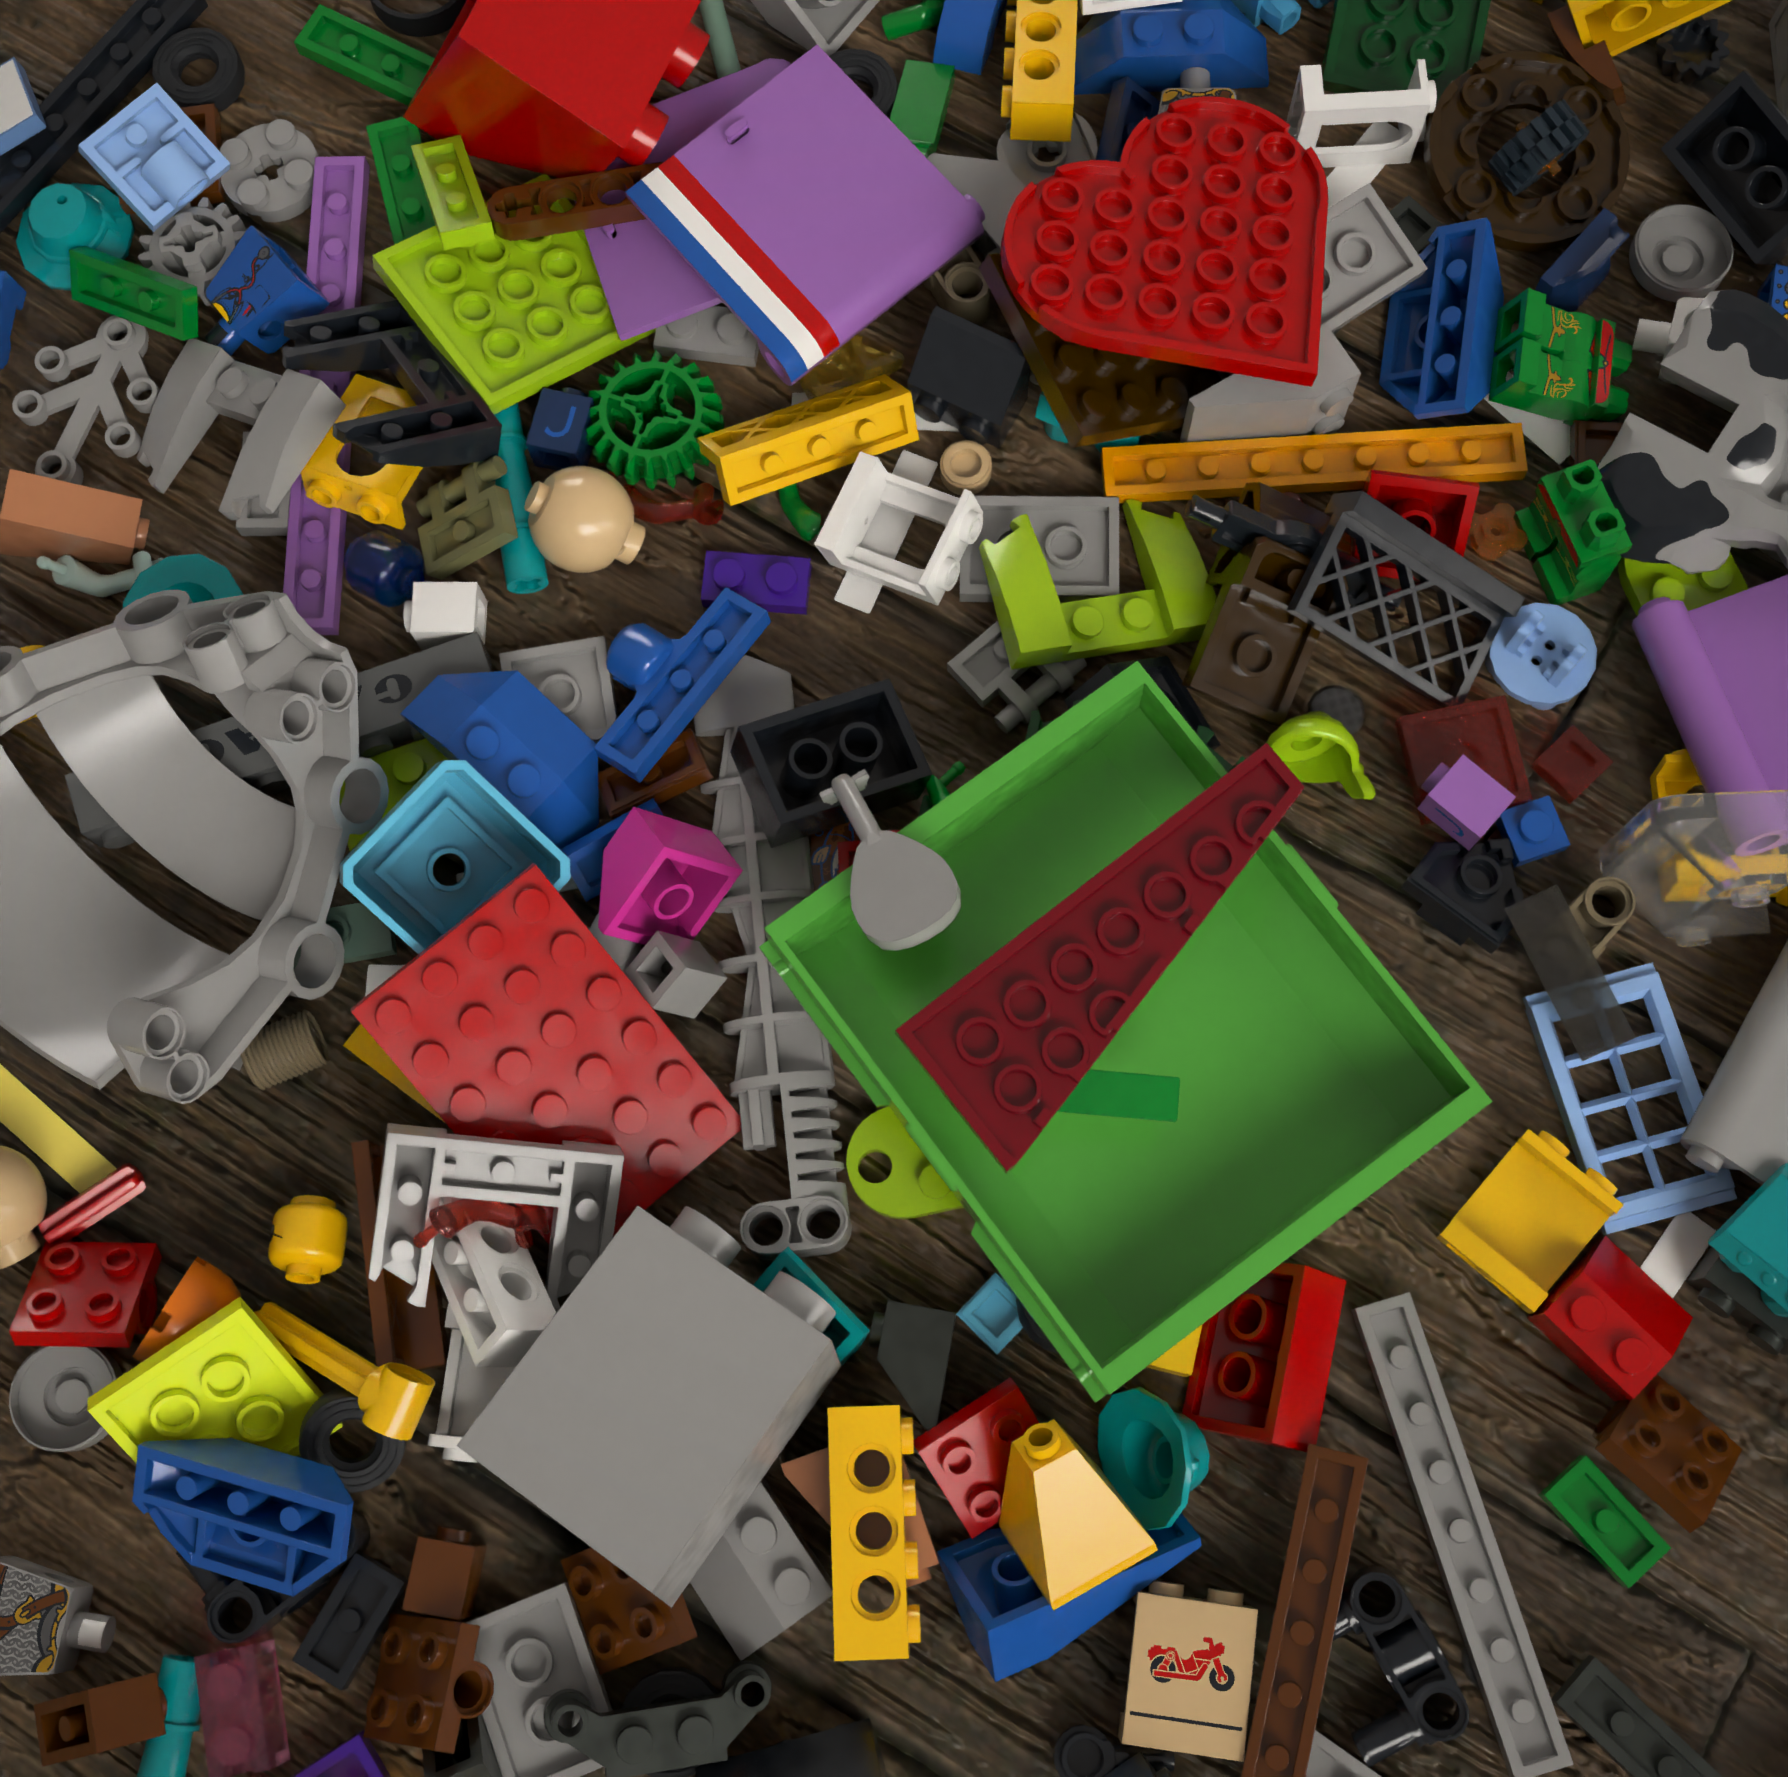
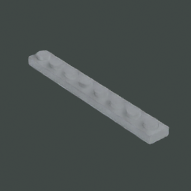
M1410 1292L1352 1309V1315L1509 1777H1536L1574 1765Z

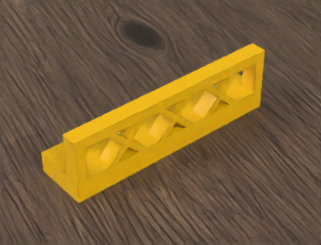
M886 374L698 437L697 441L700 445V453L716 466L723 500L732 506L855 463L860 451L875 456L918 441L919 435L911 391Z

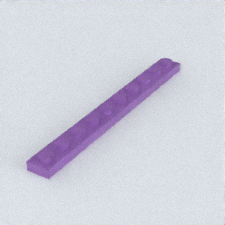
M365 156L315 157L306 275L330 302L320 314L361 307L370 166ZM299 370V373L321 379L341 398L355 376L356 371ZM351 442L344 444L337 458L339 467L348 474L350 472ZM300 473L291 486L283 593L288 595L297 613L314 631L320 635H339L347 511L336 507H323L312 499L307 498Z

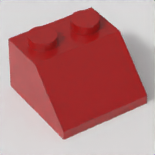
M1602 1236L1554 1287L1538 1309L1526 1317L1613 1401L1634 1399L1674 1356L1693 1319L1689 1313L1607 1236Z

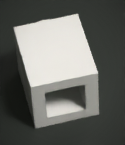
M413 582L412 600H407L404 604L403 618L405 630L412 634L422 651L478 632L485 644L488 601L477 582Z

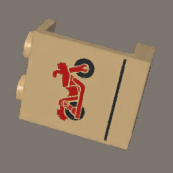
M1155 1580L1148 1585V1591H1137L1136 1595L1132 1598L1136 1608L1125 1710L1120 1712L1118 1738L1122 1744L1244 1762L1258 1609L1249 1605H1243V1593L1208 1588L1207 1599L1183 1596V1584Z

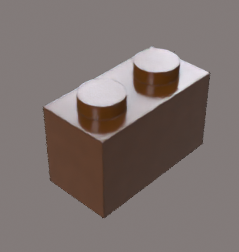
M156 1672L33 1705L42 1767L166 1735L164 1720L167 1714V1701L163 1690L158 1686Z

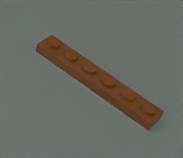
M1313 1444L1308 1446L1241 1777H1306L1369 1458Z

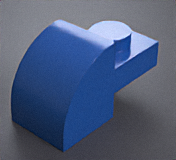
M945 0L936 36L933 63L955 66L956 70L981 75L993 48L995 29L1007 4V0Z

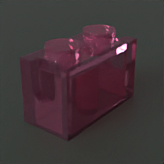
M274 1639L194 1657L209 1777H232L253 1770L254 1773L270 1770L290 1761Z

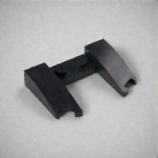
M398 300L284 321V336L295 341V347L283 346L282 363L285 369L347 372L389 368L416 404V406L334 423L333 436L344 444L350 442L373 454L374 461L384 464L420 467L448 466L488 460L495 455L498 456L502 424L476 390L428 340Z

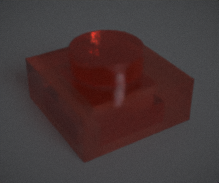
M1572 725L1530 767L1571 804L1613 761Z

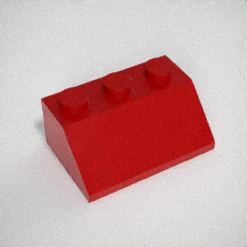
M1283 1262L1202 1324L1193 1372L1189 1377L1182 1414L1195 1421L1199 1429L1307 1453L1309 1444H1317L1346 1280L1306 1265Z

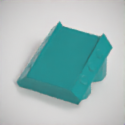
M1788 1163L1780 1166L1708 1240V1244L1719 1252L1720 1259L1733 1272L1743 1273L1761 1289L1763 1303L1775 1315L1788 1317Z

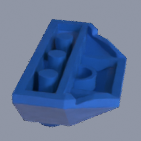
M1182 0V2L1097 13L1092 16L1076 35L1074 95L1111 93L1113 82L1126 76L1147 92H1160L1167 88H1180L1181 73L1192 67L1205 68L1210 72L1211 88L1268 87L1269 72L1266 38L1231 0Z
M1487 217L1437 227L1428 239L1430 244L1419 254L1428 269L1422 276L1390 296L1379 385L1418 420L1468 413L1490 392L1493 358L1497 355L1494 352L1498 309L1503 306L1504 292L1492 227Z
M518 670L438 675L400 713L410 725L448 760H466L559 849L591 833L599 824L598 755L593 748L596 743Z
M234 1438L145 1441L138 1445L132 1502L143 1514L147 1512L150 1514L161 1534L190 1565L294 1597L347 1559L354 1501L334 1467Z

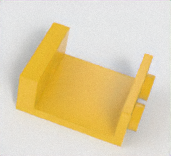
M1530 1129L1518 1139L1436 1237V1239L1528 1314L1534 1313L1548 1297V1290L1608 1218L1617 1214L1624 1205L1613 1196L1618 1189L1606 1177L1592 1168H1588L1585 1173L1566 1159L1570 1151L1563 1143L1544 1130L1537 1136Z

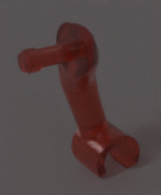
M606 472L617 480V477L613 472ZM710 483L698 485L693 492V499L676 502H656L641 494L634 485L628 484L623 486L633 504L634 517L649 523L664 524L694 518L703 525H714L723 516L724 501L717 499L711 502L714 498V487Z
M460 1199L431 1209L429 1211V1218L432 1224L423 1232L416 1234L413 1243L418 1248H424L439 1233L448 1239L453 1238L456 1233L472 1223L485 1221L514 1229L516 1243L520 1247L528 1249L533 1245L530 1229H539L545 1234H548L550 1230L546 1210L543 1206L521 1204L514 1207L502 1202Z

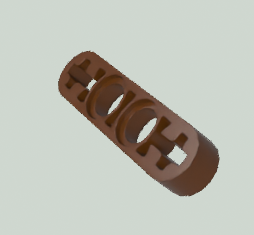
M663 162L500 189L491 196L487 205L494 231L500 238L508 241H517L602 227L610 224L615 225L645 220L646 218L627 196L617 204L603 203L601 198L612 190L626 192ZM562 198H570L576 201L575 206L564 213H557L550 209L554 202ZM534 206H540L541 214H536ZM516 210V216L509 218V211Z

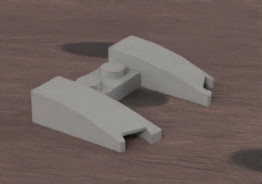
M192 338L187 341L169 370L154 402L137 459L146 468L151 465L153 471L148 481L158 492L164 494L218 414L253 425L241 449L218 511L227 519L232 521L241 518L243 507L251 498L259 497L260 508L267 514L274 513L346 404L321 379L290 369H286L283 376L235 361L221 347Z
M387 1123L368 1278L375 1282L384 1268L413 1286L407 1296L409 1303L416 1307L426 1306L440 1196L554 1207L545 1289L557 1313L560 1309L557 1298L574 1291L613 1239L624 1154L620 1146L562 1140V1145L497 1139L447 1134V1129Z

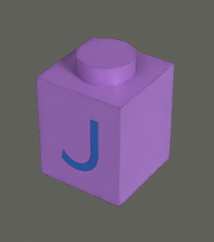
M1463 754L1451 768L1441 762L1420 788L1427 792L1428 795L1417 809L1469 851L1512 803L1516 796Z

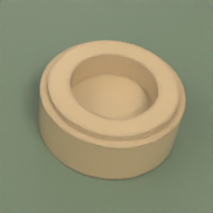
M962 440L951 444L943 452L940 459V477L949 491L962 495L963 490L967 489L972 491L974 495L981 492L991 479V456L981 444L970 440Z

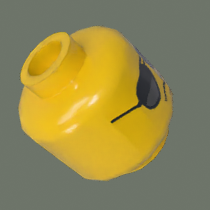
M314 1195L293 1197L290 1204L282 1206L273 1217L268 1249L270 1262L278 1269L285 1271V1278L290 1282L298 1284H315L320 1282L321 1275L335 1272L343 1263L348 1231L346 1216L336 1209V1203L331 1199Z

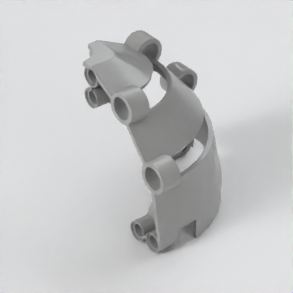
M178 589L164 590L144 596L127 605L116 615L114 623L24 654L18 647L0 646V736L18 723L36 714L55 747L80 782L116 823L143 849L174 874L210 898L235 911L261 920L253 935L229 955L186 934L158 916L107 875L67 835L26 784L0 743V1026L59 1068L99 1090L125 1068L134 1085L140 1091L180 1104L191 1103L221 1081L288 995L308 1000L322 997L333 988L340 977L344 965L345 952L342 938L335 928L326 924L340 872V863L343 861L349 835L363 834L373 829L381 820L388 803L389 787L387 776L381 766L371 758L359 756L357 670L348 649L328 641L314 631L297 613L286 593L264 591L192 603L190 596L185 591ZM153 675L169 676L191 683L209 694H215L233 717L251 732L271 755L291 788L295 807L260 792L216 759L178 717L158 687ZM345 780V795L340 805V790ZM301 945V956L294 969V958L298 947Z

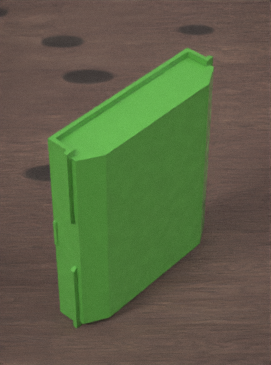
M1138 661L897 832L935 851L946 861L954 873L961 891V909L954 921L942 932L917 946L898 951L883 950L872 943L860 928L851 908L850 887L853 867L851 865L767 925L764 929L768 941L759 946L761 952L876 1107L889 1106L928 1161L975 1222L971 1236L1095 1403L1105 1395H1110L1493 1102L1337 909L1338 902L1291 844H1285L1273 830L1090 1068L1093 1070L1179 1077L1177 1121L1168 1122L1057 1112L1018 1164L1008 1173L1003 1171L895 1034V1030L1228 773Z

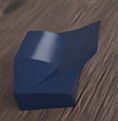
M1604 208L1544 273L1535 290L1546 294V304L1567 312L1576 311L1608 276L1610 257L1630 236L1628 232L1623 231L1618 226L1617 216Z

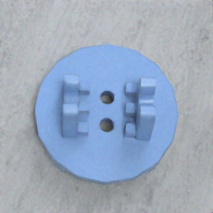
M1536 602L1521 606L1516 617H1504L1485 657V665L1488 672L1493 675L1494 680L1509 696L1538 710H1549L1557 704L1568 702L1585 689L1596 669L1597 648L1590 629L1576 614L1559 605ZM1545 644H1550L1553 650L1546 649ZM1531 660H1538L1539 665H1534Z

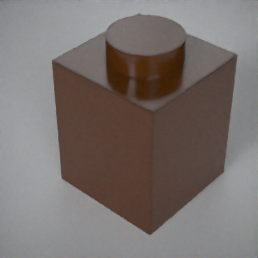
M438 1525L436 1535L418 1536L402 1610L459 1621L472 1617L487 1545L471 1542L473 1531Z

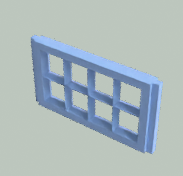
M1653 962L1523 998L1526 1007L1525 1012L1579 1169L1585 1173L1588 1168H1592L1606 1177L1601 1163L1641 1152L1648 1168L1654 1188L1617 1197L1616 1199L1624 1205L1617 1214L1610 1216L1601 1227L1603 1235L1737 1199L1732 1176L1729 1169L1720 1168L1718 1173L1704 1170L1705 1174L1665 1184L1653 1149L1680 1142L1687 1126L1648 1137L1636 1102L1676 1091L1689 1124L1703 1095L1660 975L1656 972ZM1643 998L1655 1032L1615 1043L1604 1008ZM1593 1012L1605 1046L1564 1056L1553 1022ZM1660 1044L1672 1079L1631 1089L1620 1055ZM1609 1058L1621 1093L1580 1103L1569 1069ZM1626 1105L1637 1140L1597 1151L1585 1116Z

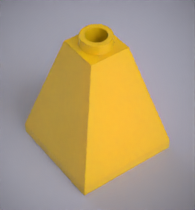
M1055 1419L1047 1423H1038L1031 1426L1022 1437L1011 1443L999 1526L1001 1532L1053 1610L1158 1551L1154 1540L1100 1467Z

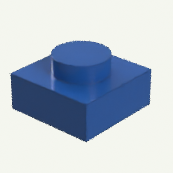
M1550 795L1506 809L1495 821L1502 839L1509 838L1514 857L1512 860L1514 868L1565 851L1571 845Z

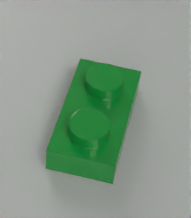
M1579 1455L1538 1494L1624 1588H1630L1671 1549L1667 1542L1587 1455Z

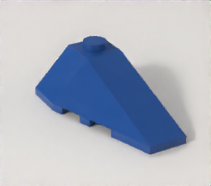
M1181 1513L1170 1528L1147 1531L1154 1540L1158 1551L1055 1610L1051 1608L1000 1528L989 1529L973 1539L970 1537L937 1551L939 1563L968 1638L994 1681L997 1682L1050 1658L1136 1595L1137 1591L1143 1590L1202 1546L1201 1537Z

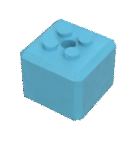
M444 760L436 763L343 858V861L340 863L339 872L340 883L417 954H420L531 864L535 863L558 892L571 879L570 858L466 760ZM447 853L457 855L464 864L463 877L459 882L450 886L440 884L433 875L434 862L438 857Z

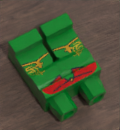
M1527 288L1498 309L1494 352L1499 354L1493 358L1489 401L1551 419L1564 420L1563 424L1572 426L1575 420L1588 421L1596 419L1611 422L1627 411L1629 395L1625 389L1610 385L1611 376L1617 377L1627 371L1632 362L1633 346L1615 338L1616 322L1604 318L1596 321L1594 317L1585 313L1567 312L1546 304V294ZM1519 324L1518 329L1511 333L1512 325ZM1513 371L1514 376L1506 381L1507 372Z
M1591 459L1541 477L1537 483L1538 487L1535 489L1536 497L1530 506L1516 511L1510 519L1529 561L1537 558L1532 567L1550 604L1561 605L1600 591L1621 559L1620 554L1628 552L1632 547L1630 538L1625 530V522L1619 510L1614 507L1601 481L1602 475L1595 461Z

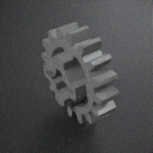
M202 197L198 207H192L189 202L156 229L153 235L140 236L139 242L146 252L138 255V258L145 268L197 286L198 297L202 299L206 306H210L211 301L206 297V289L247 229L238 214L233 216L226 204L222 202L214 209L208 197Z

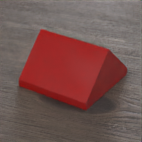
M1370 470L1362 491L1464 557L1480 489L1479 483ZM1353 538L1352 556L1360 560L1356 541ZM1372 550L1374 557L1379 555ZM1386 561L1376 565L1379 577L1399 579L1395 564Z

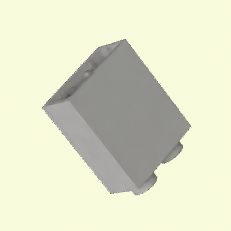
M637 1206L456 1446L672 1608L841 1368V1363L832 1340L823 1334L836 1315V1311L816 1292L782 1271L777 1273L766 1290L762 1292L728 1268L741 1250V1246L712 1220L698 1211L685 1206L672 1225L668 1227Z

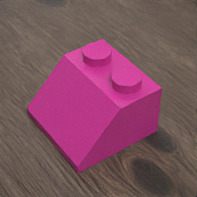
M633 807L603 850L598 928L604 935L643 945L647 944L657 930L694 940L740 876L743 869L712 831Z

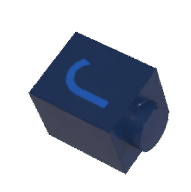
M542 387L526 440V446L535 466L556 471L572 466H588L593 447L588 444L586 439V429L592 425L590 408L595 406L593 398L573 388H561L557 391Z

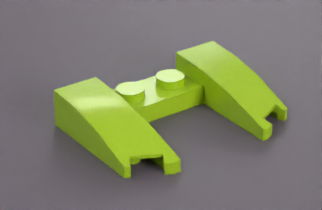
M1134 499L1126 500L1122 507L1146 590L1060 603L1046 559L1027 514L1019 515L1013 519L1009 525L1013 532L997 544L992 543L988 539L982 541L979 550L1011 670L1200 640L1217 598L1213 586L1206 583L1209 575L1181 514L1173 512L1170 518L1141 510L1142 502Z

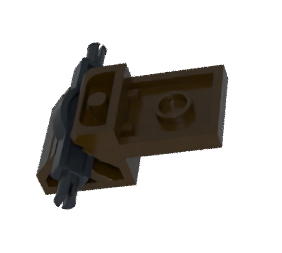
M1261 482L1246 483L1239 502L1231 500L1224 508L1195 494L1192 496V500L1188 501L1184 514L1188 518L1191 517L1210 526L1211 539L1221 544L1206 581L1207 584L1220 589V592L1182 685L1269 724L1281 726L1285 721L1321 633L1286 610L1331 518L1323 512ZM1344 532L1336 547L1341 568L1360 562L1359 559L1351 556V536ZM1362 570L1343 576L1349 604L1353 605L1369 599ZM1330 581L1317 586L1308 605L1322 615L1337 610ZM1380 582L1382 594L1396 590ZM1403 596L1385 602V608L1390 612L1395 611V607H1399Z

